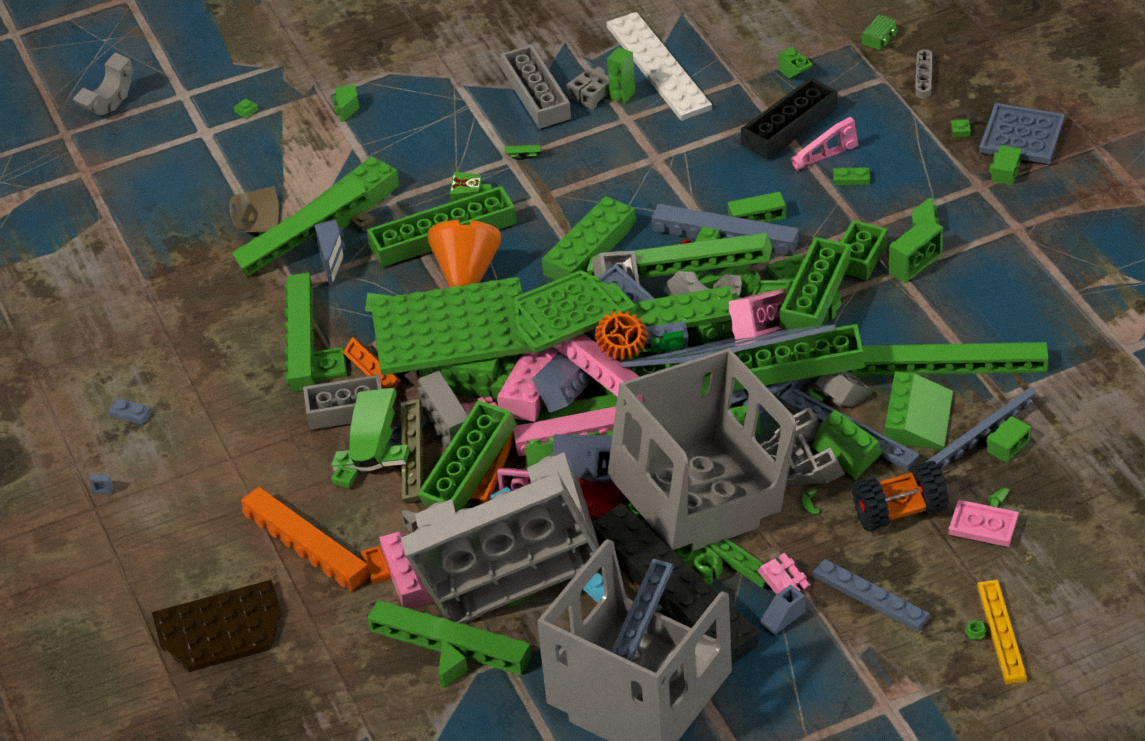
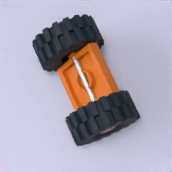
M932 460L912 466L911 473L880 482L875 477L854 482L852 485V495L854 498L852 499L855 503L854 507L855 511H857V517L860 519L864 530L868 532L886 527L891 520L919 512L928 515L946 510L949 507V494L947 493L948 488L945 485V478L942 476L939 465Z

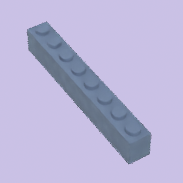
M658 204L652 216V231L693 239L697 238L702 227L720 230V239L768 233L772 245L771 253L792 256L799 242L798 228Z

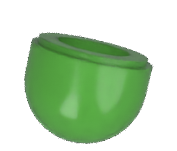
M809 388L806 393L822 403L826 399V396L815 388Z

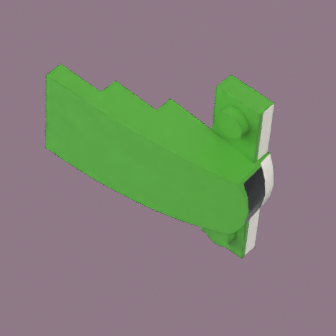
M395 388L361 391L358 393L351 422L349 450L337 451L331 465L334 471L337 470L339 465L360 471H371L383 466L406 464L410 452L407 444L387 446L393 433L390 425L395 414L392 408L397 395Z

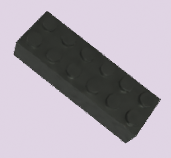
M812 77L742 127L741 145L768 160L837 109L838 91Z

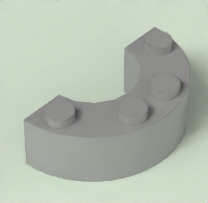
M114 53L104 64L106 70L101 85L95 91L82 88L73 98L74 103L97 115H104L116 110L117 106L127 97L131 84L133 67L129 58Z
M678 271L667 281L673 296L710 289L701 284L694 272ZM725 274L713 285V288L730 286L732 294L736 292L740 295L741 277L740 275Z

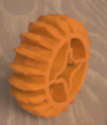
M619 310L618 314L612 311L610 316L605 314L604 320L600 319L599 326L596 327V345L600 347L601 353L606 352L607 358L613 355L614 361L617 357H621L623 361L627 356L631 360L632 354L638 356L639 351L644 350L648 332L646 331V325L642 324L641 318L636 319V314L630 316L629 311L622 314L621 310ZM614 327V330L611 331L610 334L606 335V332L610 328ZM634 336H637L634 342L628 344V341L630 339H632Z

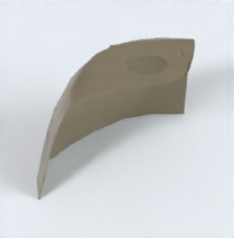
M275 186L236 194L230 198V212L236 229L249 233H265L268 229L278 225L279 203ZM233 204L236 206L237 215L233 211Z

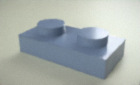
M117 398L108 413L110 417L144 425L152 413L151 406Z

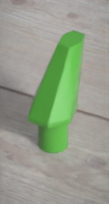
M1002 488L991 495L987 500L990 506L998 508L1010 490Z

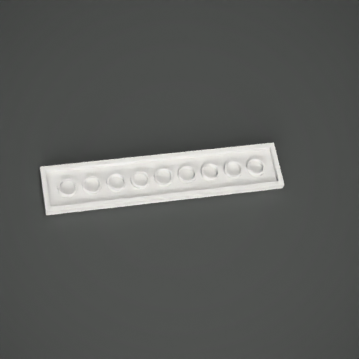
M637 12L606 22L607 28L624 49L633 52V61L681 121L712 110V104Z

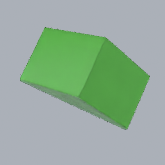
M442 641L438 675L440 687L445 688L468 670L466 658L447 641Z

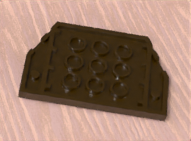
M272 579L152 612L161 648L164 651H168L174 660L181 663L188 672L271 650L272 639L277 631L276 626L282 615Z

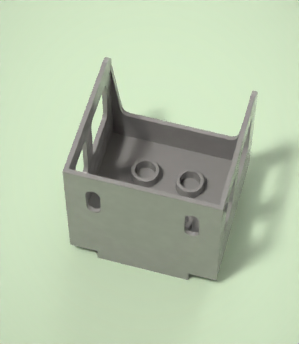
M728 348L619 383L607 475L672 550L687 546L693 552L708 546L710 543L721 542L723 538L729 539L757 529L760 526L761 518L781 512L796 433V422L787 408ZM711 372L709 390L706 394L701 395L703 378L707 373ZM735 378L746 388L749 394L744 427L732 415L730 410ZM639 395H642L641 402L636 398ZM760 404L779 423L781 428L776 460L755 439Z
M605 540L537 621L547 704L568 713L569 722L607 741H678L732 671L729 595L726 592H720L692 628L654 611L634 659L631 662L611 652L634 601L630 600L625 594L614 542ZM602 566L604 595L583 621L580 600L581 591ZM567 607L569 609L571 633L554 625ZM715 620L717 639L705 635V632Z

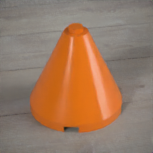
M459 220L436 224L429 229L428 243L449 288L480 283L501 245V232L496 227L471 220L470 225H459Z

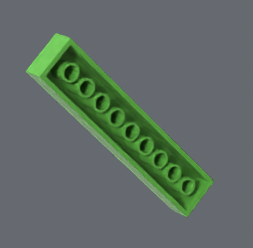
M857 324L733 352L764 385L865 368L863 348ZM668 363V364H666V368H669V367H672V366H675V365H678V364H681V363ZM711 372L707 373L703 378L701 395L706 394L709 390ZM735 378L733 391L746 389Z

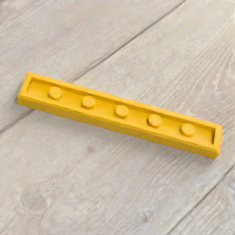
M999 581L977 582L978 592L1005 685L1027 682V675Z

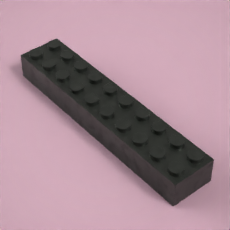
M623 503L592 522L599 547L605 540L613 541L619 566L640 586L652 559L673 564L674 569L658 604L677 622L692 628L719 593ZM729 604L731 661L733 665L758 647L759 631ZM716 620L705 632V635L717 639Z

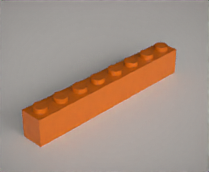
M259 486L241 499L242 513L246 518H251L260 528H265L274 538L280 539L286 547H291L300 557H305L314 567L320 568L326 576L335 579L341 587H346L353 592L370 578L368 565Z

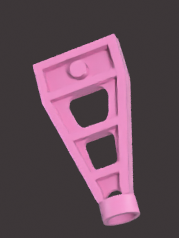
M849 117L835 124L798 152L796 156L792 157L791 161L795 169L800 170L805 165L821 161L859 146L854 119ZM837 135L839 144L828 149L827 142ZM821 145L822 152L812 155V151Z

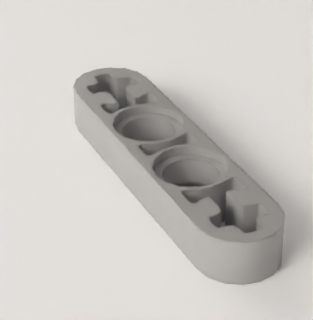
M924 49L917 52L915 94L918 98L925 99L931 95L932 52Z

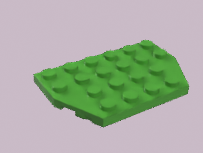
M582 270L514 297L516 332L535 354L595 329L599 326L600 319L604 320L605 314L610 316L612 311L615 314H618L619 310H621L622 314H625L627 311H629V314L636 312L635 304L616 284L602 282L599 277L589 275Z

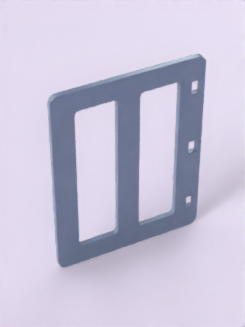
M835 324L781 329L750 338L735 340V337L677 351L623 361L621 364L622 367L688 362L728 348L732 352L835 330L836 327Z

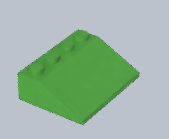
M895 371L885 424V436L904 446L943 450L945 448L953 391L915 373Z

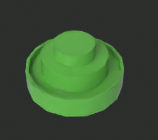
M755 270L740 273L742 282L740 294L747 295L753 293L760 282V274Z

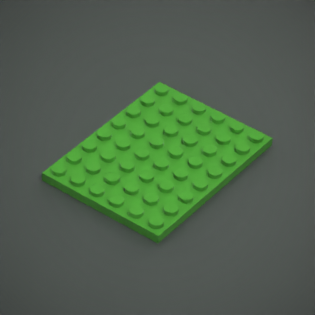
M519 277L370 300L381 375L533 352L516 332L514 297L522 294Z

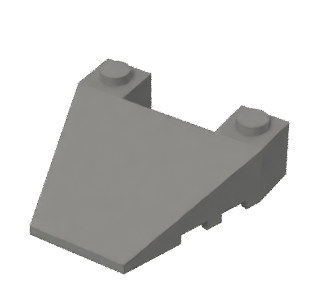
M811 407L793 415L796 422V433L786 486L828 484L845 475L831 448L813 456L807 442L816 438L820 423ZM780 428L774 432L775 435L768 442L764 441L761 444L762 448L774 460H776L781 433Z

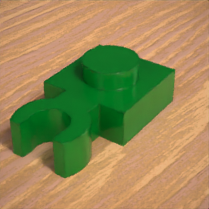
M682 330L663 334V338L653 337L650 339L652 353H658L662 349H665L666 352L685 349Z

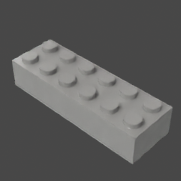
M533 45L500 54L502 71L539 129L571 119L570 102Z

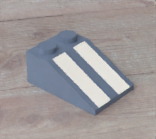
M336 220L315 224L319 253L330 287L335 283L344 259L343 251L346 250L344 240H341V237H344L342 227H338Z

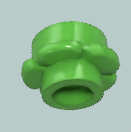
M973 620L968 623L965 633L968 634L970 639L978 640L985 637L986 628L981 621Z

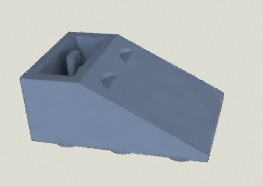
M554 434L552 456L565 452L578 478L591 482H613L607 475L612 436Z

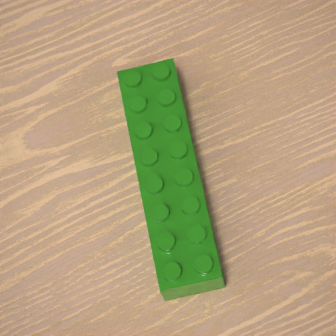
M499 186L367 229L369 246L382 268L431 252L432 249L428 243V231L436 224L459 220V225H470L471 220L487 223L497 229H501L517 223L515 206L503 187Z

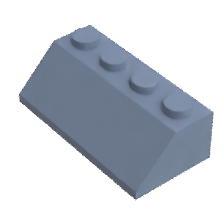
M561 352L532 378L549 413L569 406L594 380L592 376Z

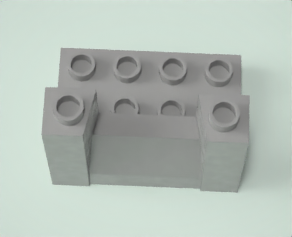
M565 452L556 456H547L539 463L527 467L531 484L512 492L500 493L492 500L471 509L465 508L455 512L453 501L450 499L445 502L434 503L428 509L415 514L418 528L415 532L401 537L405 556L446 619L463 624L482 616L486 612L575 577L599 548L578 476Z

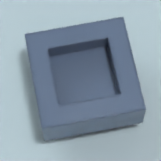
M90 475L89 482L92 493L112 494L114 488L110 475Z

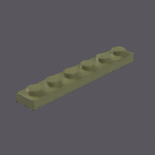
M420 399L401 403L402 445L407 444L410 448L407 462L402 464V500L404 503L421 500L418 496V492L423 486L422 402Z

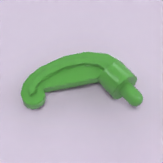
M810 489L802 496L804 508L813 515L819 514V509H814L811 501L817 489Z

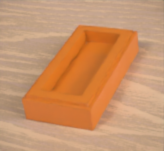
M380 546L361 551L362 559L368 565L372 584L392 579Z

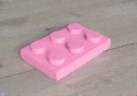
M958 500L948 534L1009 547L1019 512Z

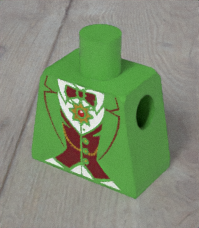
M453 172L450 190L451 202L492 189V184H482L480 174Z

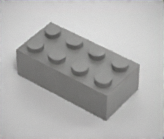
M440 371L418 379L419 387H417V392L421 398L422 412H426L429 423L434 424L437 436L442 437L443 445L447 449L468 415Z
M380 375L303 387L309 429L350 424L358 393L382 389Z

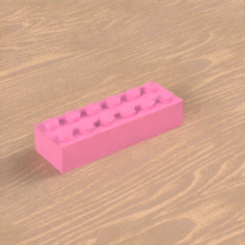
M550 347L536 354L534 352L522 353L497 396L498 407L510 411L514 419L536 422L545 404L532 378L560 351L555 347Z

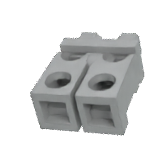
M589 67L586 69V72H583L567 84V98L579 104L581 103V105L592 110L597 107V102L610 94L609 78L601 67L596 69Z

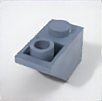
M790 584L775 595L761 619V624L776 635L806 612L805 595Z

